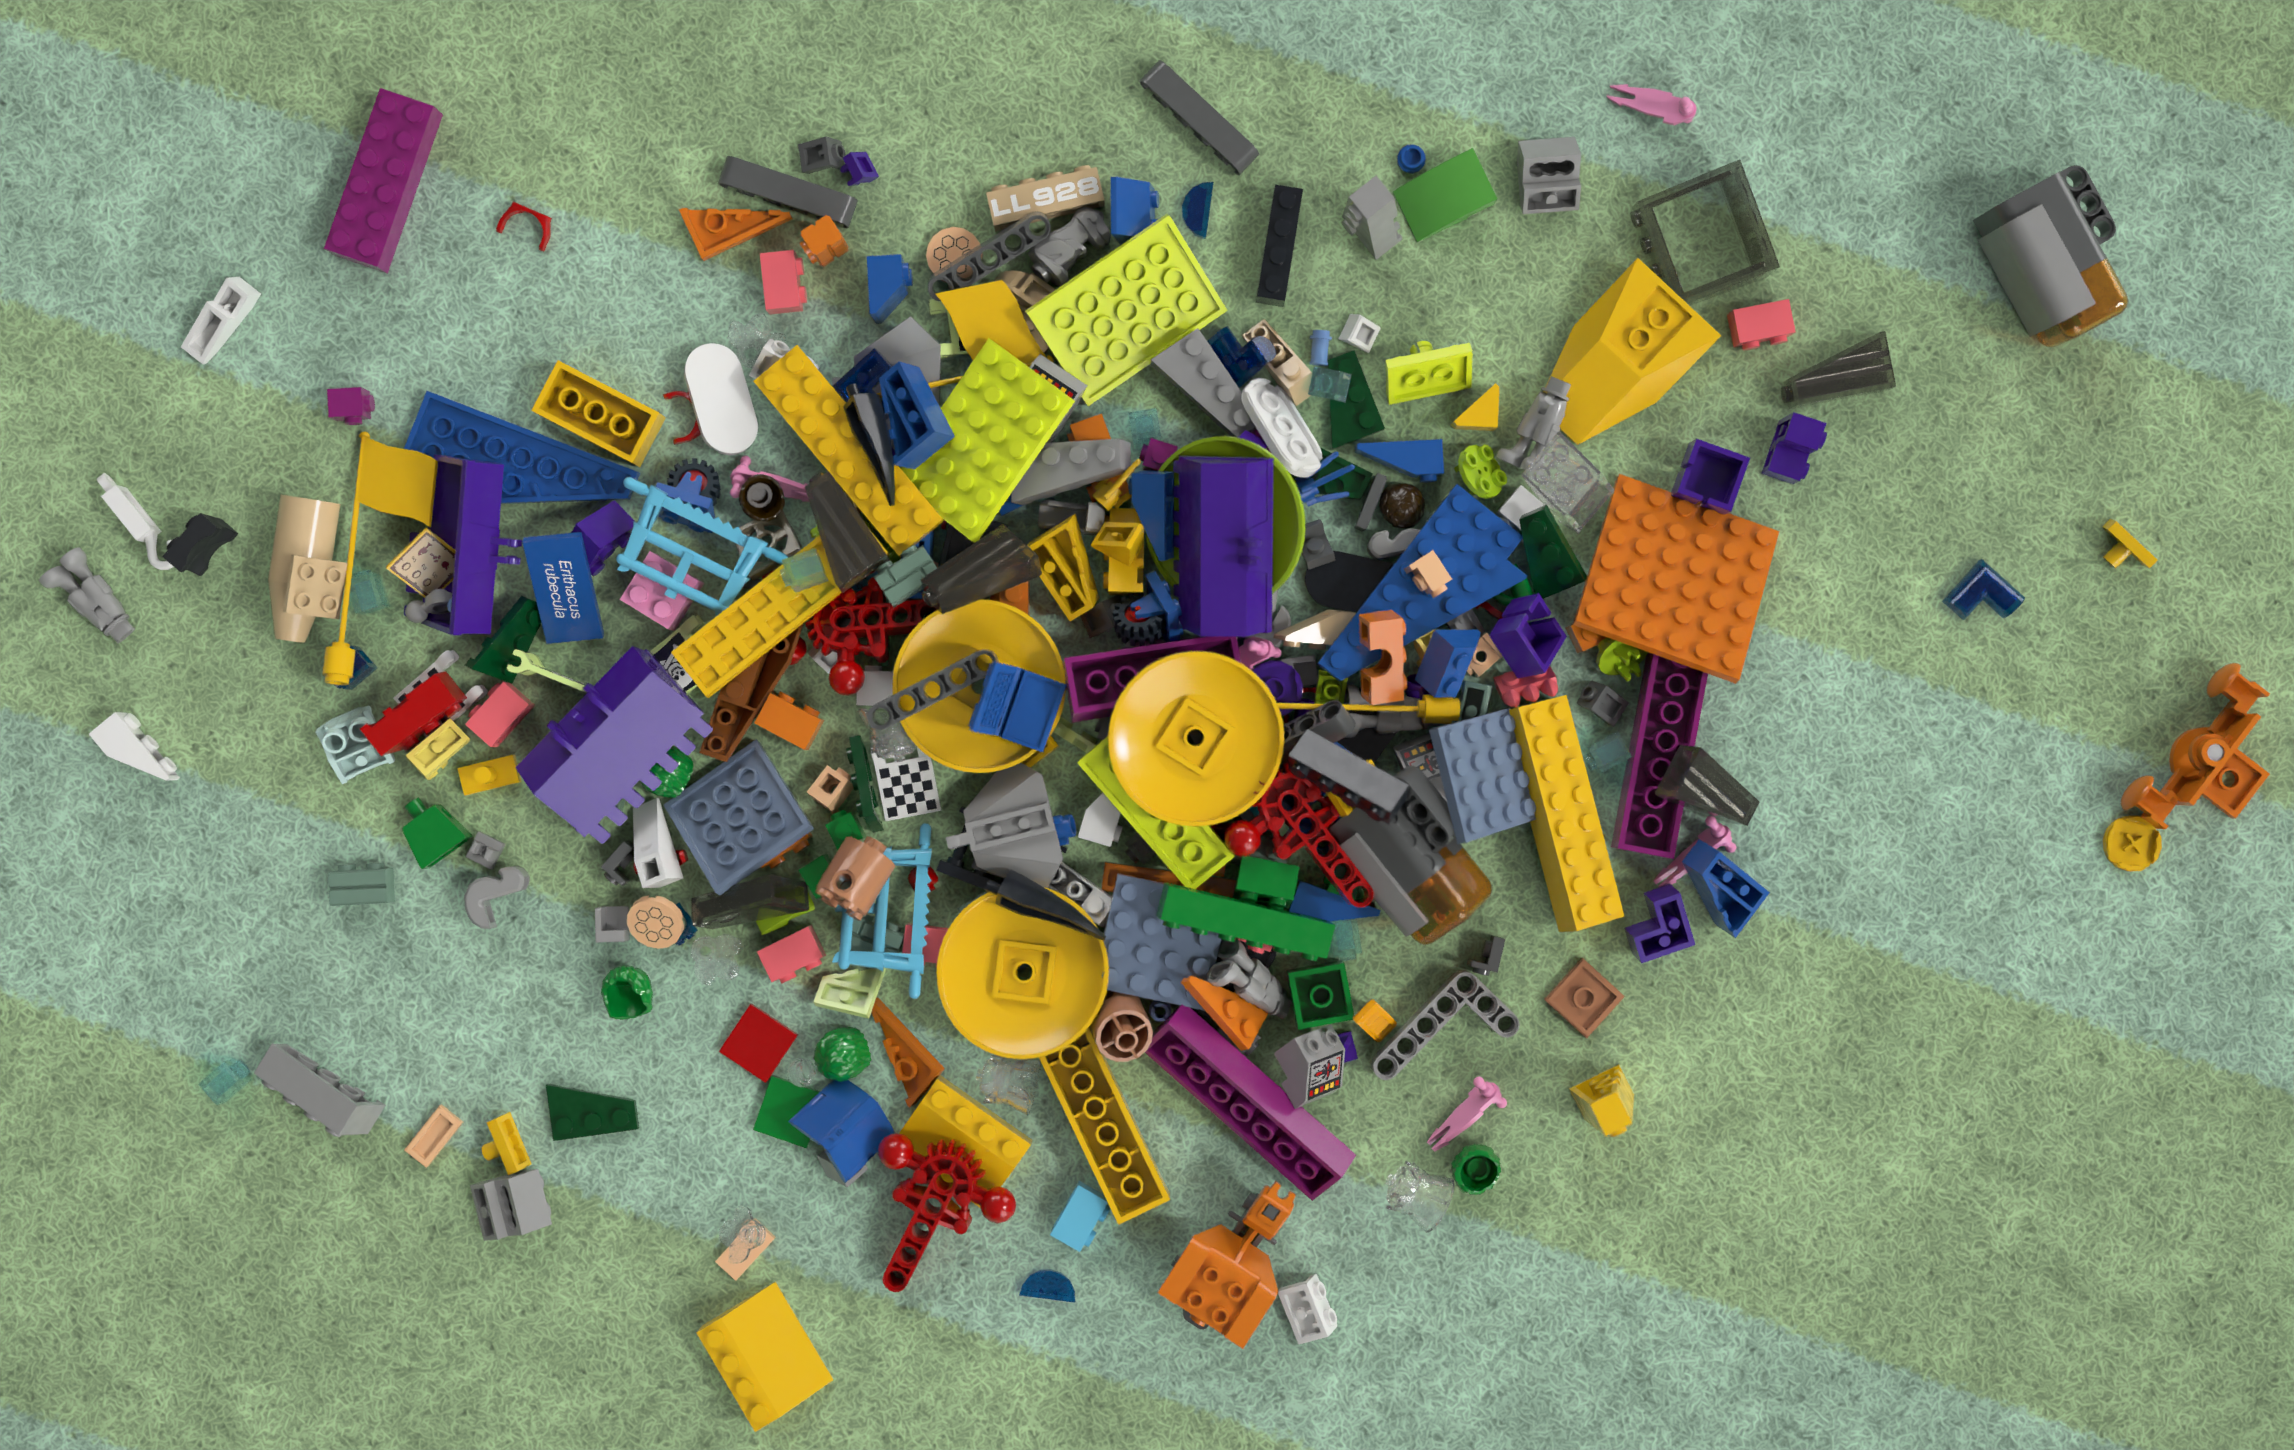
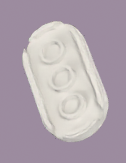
M715 343L701 345L691 352L684 367V377L701 436L704 442L711 449L713 448L718 451V453L723 455L740 454L747 450L754 442L758 432V422L741 363L735 353L723 345Z
M1256 378L1251 380L1242 391V403L1269 450L1285 466L1289 473L1298 477L1312 476L1321 466L1322 451L1292 400L1281 387L1270 385L1271 381L1267 379Z

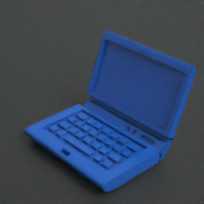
M993 661L989 665L982 685L984 689L980 701L976 703L968 725L970 726L969 730L996 735L1043 752L1067 685L1013 665Z
M832 1080L788 1121L815 1143L821 1144L844 1183L850 1180L878 1152L879 1144L884 1137L895 1133L878 1102L849 1080L842 1082Z

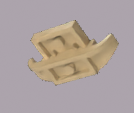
M1021 271L1001 272L994 281L1003 280L1017 299L1032 336L1045 354L1049 347L1025 311L1056 289L1033 273L1028 274Z

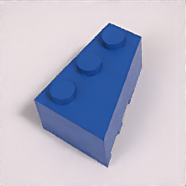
M899 361L879 378L884 410L885 413L889 414L891 429L888 431L890 439L894 442L896 454L893 456L894 465L915 470L953 439L955 435L920 367Z
M1698 839L1682 861L1716 926L1736 938L1770 892L1720 851Z

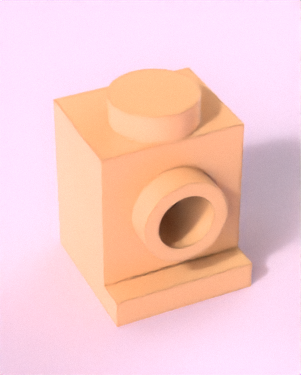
M1434 550L1404 568L1406 573L1412 571L1415 575L1413 581L1420 591L1425 590L1426 594H1431L1433 598L1447 590L1448 588L1445 584L1452 580Z
M1484 633L1479 638L1466 672L1468 676L1474 674L1476 678L1480 677L1503 657L1488 633ZM1478 651L1485 654L1483 662H1479L1476 659Z
M827 765L808 789L807 793L816 802L835 814L839 812V807L854 789L850 782L851 775L840 767L835 771ZM837 786L835 790L831 793L832 788Z

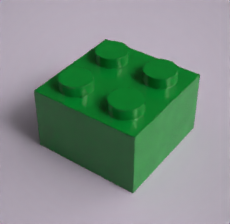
M1243 856L1238 867L1233 898L1288 910L1294 900L1300 866Z
M1342 960L1286 970L1298 1030L1354 1019L1346 967Z

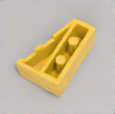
M1111 508L1110 515H1105L1104 522L1141 523L1135 508ZM1144 535L1143 545L1130 566L1104 554V560L1109 561V572H1104L1103 589H1108L1109 595L1129 596V594L1134 593V596H1139V593H1143Z
M1073 514L1030 541L1022 550L1069 621L1092 609L1099 600L1076 514Z

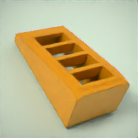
M1371 999L1353 1017V1020L1376 1042H1381L1397 1025V1022L1374 999Z

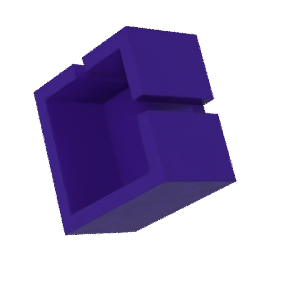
M1696 438L1688 443L1680 466L1684 469L1677 474L1671 496L1688 500L1693 504L1700 502L1701 507L1713 509L1725 515L1732 511L1750 457Z
M1539 593L1511 599L1501 615L1503 618L1498 620L1489 635L1517 678L1546 673L1567 637L1555 617L1527 622L1549 617L1551 614Z

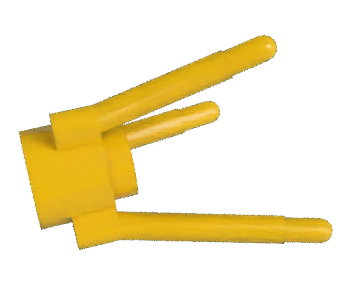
M1136 459L1114 484L1111 481L1107 483L1109 479L1100 481L1094 487L1097 491L1092 496L1107 511H1110L1112 507L1118 509L1125 501L1132 497L1127 492L1119 498L1122 492L1118 488L1134 472L1141 461Z

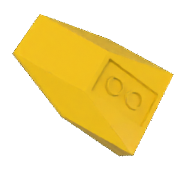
M1639 258L1625 270L1573 326L1548 379L1549 382L1552 376L1571 384L1566 395L1569 400L1560 430L1576 445L1657 403L1721 337L1708 322Z

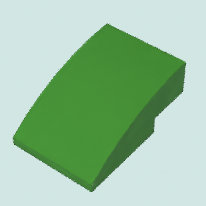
M1473 148L1428 170L1393 191L1416 242L1468 219L1469 216L1494 205L1497 201L1496 194Z

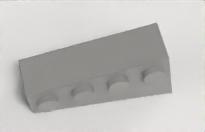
M271 1044L254 1074L262 1079L264 1086L284 1095L282 1098L286 1102L301 1107L305 1110L304 1115L314 1121H320L326 1126L325 1130L334 1136L359 1135L370 1132L386 1106L379 1100L369 1102L364 1099L363 1096L366 1092L357 1087L354 1088L347 1084H340L341 1077L323 1068L317 1070L319 1066L317 1062L289 1045Z

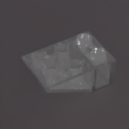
M1559 431L1521 475L1544 505L1547 504L1555 520L1578 534L1615 491L1606 477Z

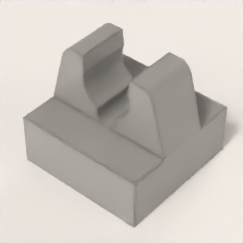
M478 831L466 857L489 869H494L506 844Z

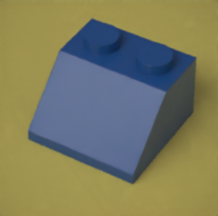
M1110 177L1111 235L1122 245L1158 220L1155 219V208H1159V193L1155 191L1150 182Z
M901 254L867 256L869 310L876 324L884 322L908 295V286H913L912 269L909 268V263H905Z
M1434 630L1415 680L1434 698L1456 697L1471 663L1481 632L1479 630Z

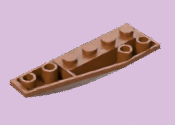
M804 623L721 688L709 722L713 731L704 738L699 753L728 762L762 709L769 694L772 693L790 665Z

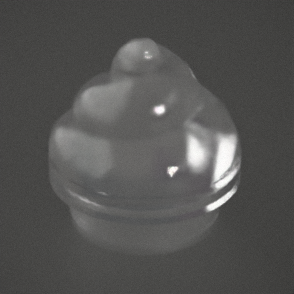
M799 1058L790 1064L786 1077L793 1085L805 1087L815 1079L816 1068L810 1060Z

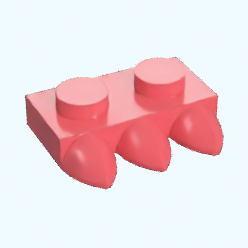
M1550 666L1546 673L1517 678L1513 671L1493 677L1495 687L1502 701L1514 708L1520 704V696L1530 702H1536L1539 698V691L1551 697H1554L1558 692L1557 678Z

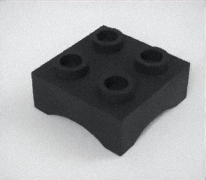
M200 513L193 516L185 526L187 529L180 537L174 538L167 545V551L162 557L179 572L188 570L198 576H202L207 571L210 559L215 551L223 544L233 541L239 533L224 520Z

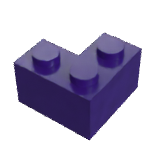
M1795 412L1780 419L1761 474L1791 484L1805 479L1810 467V463H1807L1809 454L1817 451L1818 448L1821 449L1827 437V432H1824L1826 423Z
M615 500L578 522L571 531V533L582 532L590 572L593 577L604 569V560L610 557L617 547L624 548L627 546L633 530L634 519Z
M1671 884L1644 892L1651 919L1624 928L1631 952L1642 964L1696 945L1680 892Z

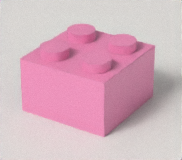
M649 551L643 561L644 564L670 577H673L677 566ZM638 573L635 574L620 598L624 603L672 631L676 630L693 600L679 593L675 599L664 595L667 587ZM688 573L683 581L684 584L698 591L704 585L703 582Z

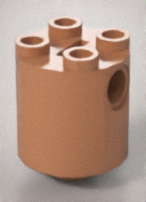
M869 836L865 838L864 842L852 837H846L818 882L815 892L822 896L821 900L833 908L840 905L846 909L845 913L861 921L862 917L866 916L895 868V864L883 854L887 847Z
M1107 990L1103 1005L1090 1026L1099 1051L1106 1058L1115 1062L1134 1060L1146 1052L1152 1042L1153 1030L1138 996Z

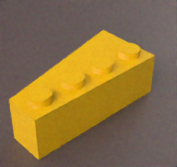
M1619 1064L1569 1088L1584 1120L1604 1136H1618L1627 1130L1626 1126L1632 1124L1634 1093Z

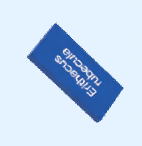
M582 532L524 537L522 543L546 644L602 639L604 637V630Z

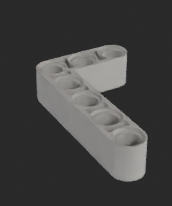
M1458 970L1440 986L1373 1056L1371 1068L1380 1079L1389 1080L1395 1077L1465 1004L1494 1032L1502 1037H1512L1517 1033L1520 1025L1519 1019L1476 976L1466 970ZM1468 976L1471 982L1469 988L1465 991H1459L1457 988L1458 979ZM1483 996H1489L1491 1000L1490 1007L1484 1011L1479 1010L1477 1006L1478 1000ZM1442 997H1449L1451 1005L1446 1011H1439L1437 1009V1002ZM1503 1016L1511 1018V1026L1507 1030H1500L1498 1028V1021ZM1423 1017H1428L1431 1020V1027L1427 1031H1419L1417 1028L1418 1021ZM1402 1038H1409L1412 1043L1411 1048L1406 1052H1400L1397 1048V1044ZM1385 1058L1390 1059L1392 1062L1391 1069L1384 1073L1378 1071L1377 1065L1379 1061Z

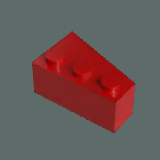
M447 671L432 675L406 694V698L393 709L389 707L382 712L384 716L376 723L365 724L360 728L361 732L380 756L401 750L405 752L410 751L420 743L418 740L420 736L424 733L429 735L441 726L439 721L445 716L449 718L462 709L460 704L467 697Z

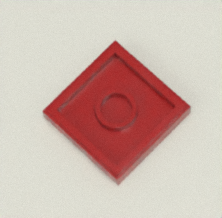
M751 1003L719 1052L766 1083L799 1034Z

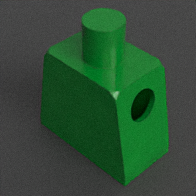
M418 797L404 807L413 820L403 826L402 831L421 869H430L473 837L441 804L433 805L427 809Z

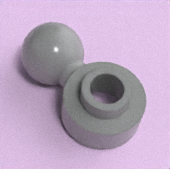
M445 589L431 591L425 597V603L414 600L406 606V617L411 622L421 623L427 619L429 613H448L447 603L452 599V593L447 592Z

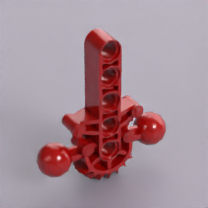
M873 577L868 581V585L862 587V590L855 593L851 586L814 614L810 621L805 622V626L811 630L807 634L808 638L814 640L813 646L815 649L821 648L822 655L827 656L832 651L837 653V662L829 672V684L836 693L850 696L857 693L863 687L865 679L862 667L854 660L855 655L864 652L865 655L874 657L877 662L884 663L889 658L888 636L910 634L923 620L925 613L929 611L935 612L942 607L965 600L960 597L904 601L893 608L890 602L886 603V595ZM866 597L864 605H859V599ZM902 613L908 615L904 622H894L897 615ZM879 616V620L875 625H867L868 618ZM844 618L851 619L848 626L844 628L838 627L840 620ZM868 637L869 644L862 645L858 638Z
M1284 763L1283 772L1278 768L1269 788L1252 805V807L1257 806L1259 815L1251 821L1237 820L1226 829L1224 839L1227 849L1232 854L1240 857L1249 856L1258 849L1261 841L1260 835L1266 830H1271L1274 837L1272 841L1275 857L1287 859L1298 849L1304 847L1345 902L1359 908L1366 907L1373 899L1371 886L1327 830V827L1341 815L1330 798L1321 795V791L1315 783L1306 778L1300 779L1288 769V763ZM1287 794L1291 795L1294 799V806L1288 811L1282 807L1281 803L1282 798ZM1317 800L1321 803L1322 807L1312 810L1307 802ZM1307 817L1310 819L1312 827L1309 832L1302 833L1299 829V823L1303 818ZM1285 822L1289 829L1284 836H1281L1279 830ZM1322 840H1325L1329 845V851L1324 856H1320L1317 852V845ZM1343 863L1346 867V874L1343 878L1338 879L1334 874V869L1338 864ZM1361 886L1364 891L1363 898L1355 902L1352 898V891L1355 887Z
M899 1133L890 1134L880 1142L878 1155L885 1167L893 1170L908 1167L915 1171L912 1178L899 1182L892 1193V1197L896 1202H901L915 1213L884 1272L883 1284L889 1291L900 1292L907 1286L938 1225L952 1229L957 1234L966 1233L972 1223L970 1209H968L971 1201L980 1205L983 1216L989 1222L1002 1223L1014 1215L1016 1201L1012 1192L1000 1186L988 1190L977 1184L978 1179L983 1178L986 1172L984 1169H979L982 1159L973 1160L976 1153L975 1150H971L969 1153L964 1151L966 1148L965 1143H962L958 1148L956 1147L955 1139L951 1140L948 1146L943 1139L938 1141L937 1146L931 1142L926 1147L928 1155L925 1157L914 1151L912 1141L906 1135ZM941 1174L950 1175L953 1182H945ZM916 1183H918V1184H929V1185H928V1187H927V1186L916 1185ZM929 1198L937 1199L941 1206H933ZM917 1223H924L928 1227V1231L921 1230ZM905 1247L913 1248L916 1254H909ZM893 1271H899L904 1278H897Z

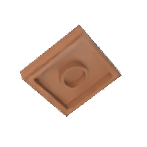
M1581 957L1544 1000L1585 1038H1588L1625 996Z

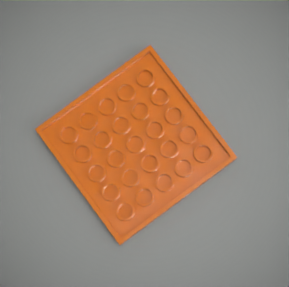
M1619 474L1614 484L1573 625L1736 684L1741 677L1779 531L1730 513L1723 515L1713 509L1701 507L1700 502L1696 504L1690 503L1688 500L1671 496L1672 492Z

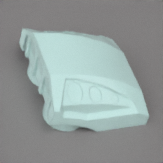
M370 706L358 707L332 718L316 730L327 759L342 784L382 764L395 762L393 753L380 756L360 730L365 724L376 723Z

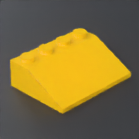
M939 1075L899 1132V1134L906 1135L912 1141L915 1152L925 1157L928 1155L926 1147L931 1142L937 1146L938 1141L943 1139L948 1146L949 1142L955 1139L956 1147L958 1148L962 1143H965L966 1148L964 1151L969 1153L971 1150H975L976 1152L973 1160L982 1159L979 1169H984L986 1174L983 1178L978 1179L977 1184L988 1190L998 1186L1001 1187L1033 1141L941 1075ZM941 1174L945 1182H953L950 1175Z
M776 1281L705 1323L697 1331L698 1337L755 1432L780 1418L833 1381L831 1374Z

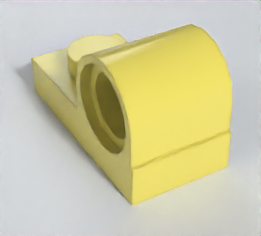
M449 718L406 755V758L427 780H431L438 774L437 770L439 768L444 769L448 764V760L470 742V738Z

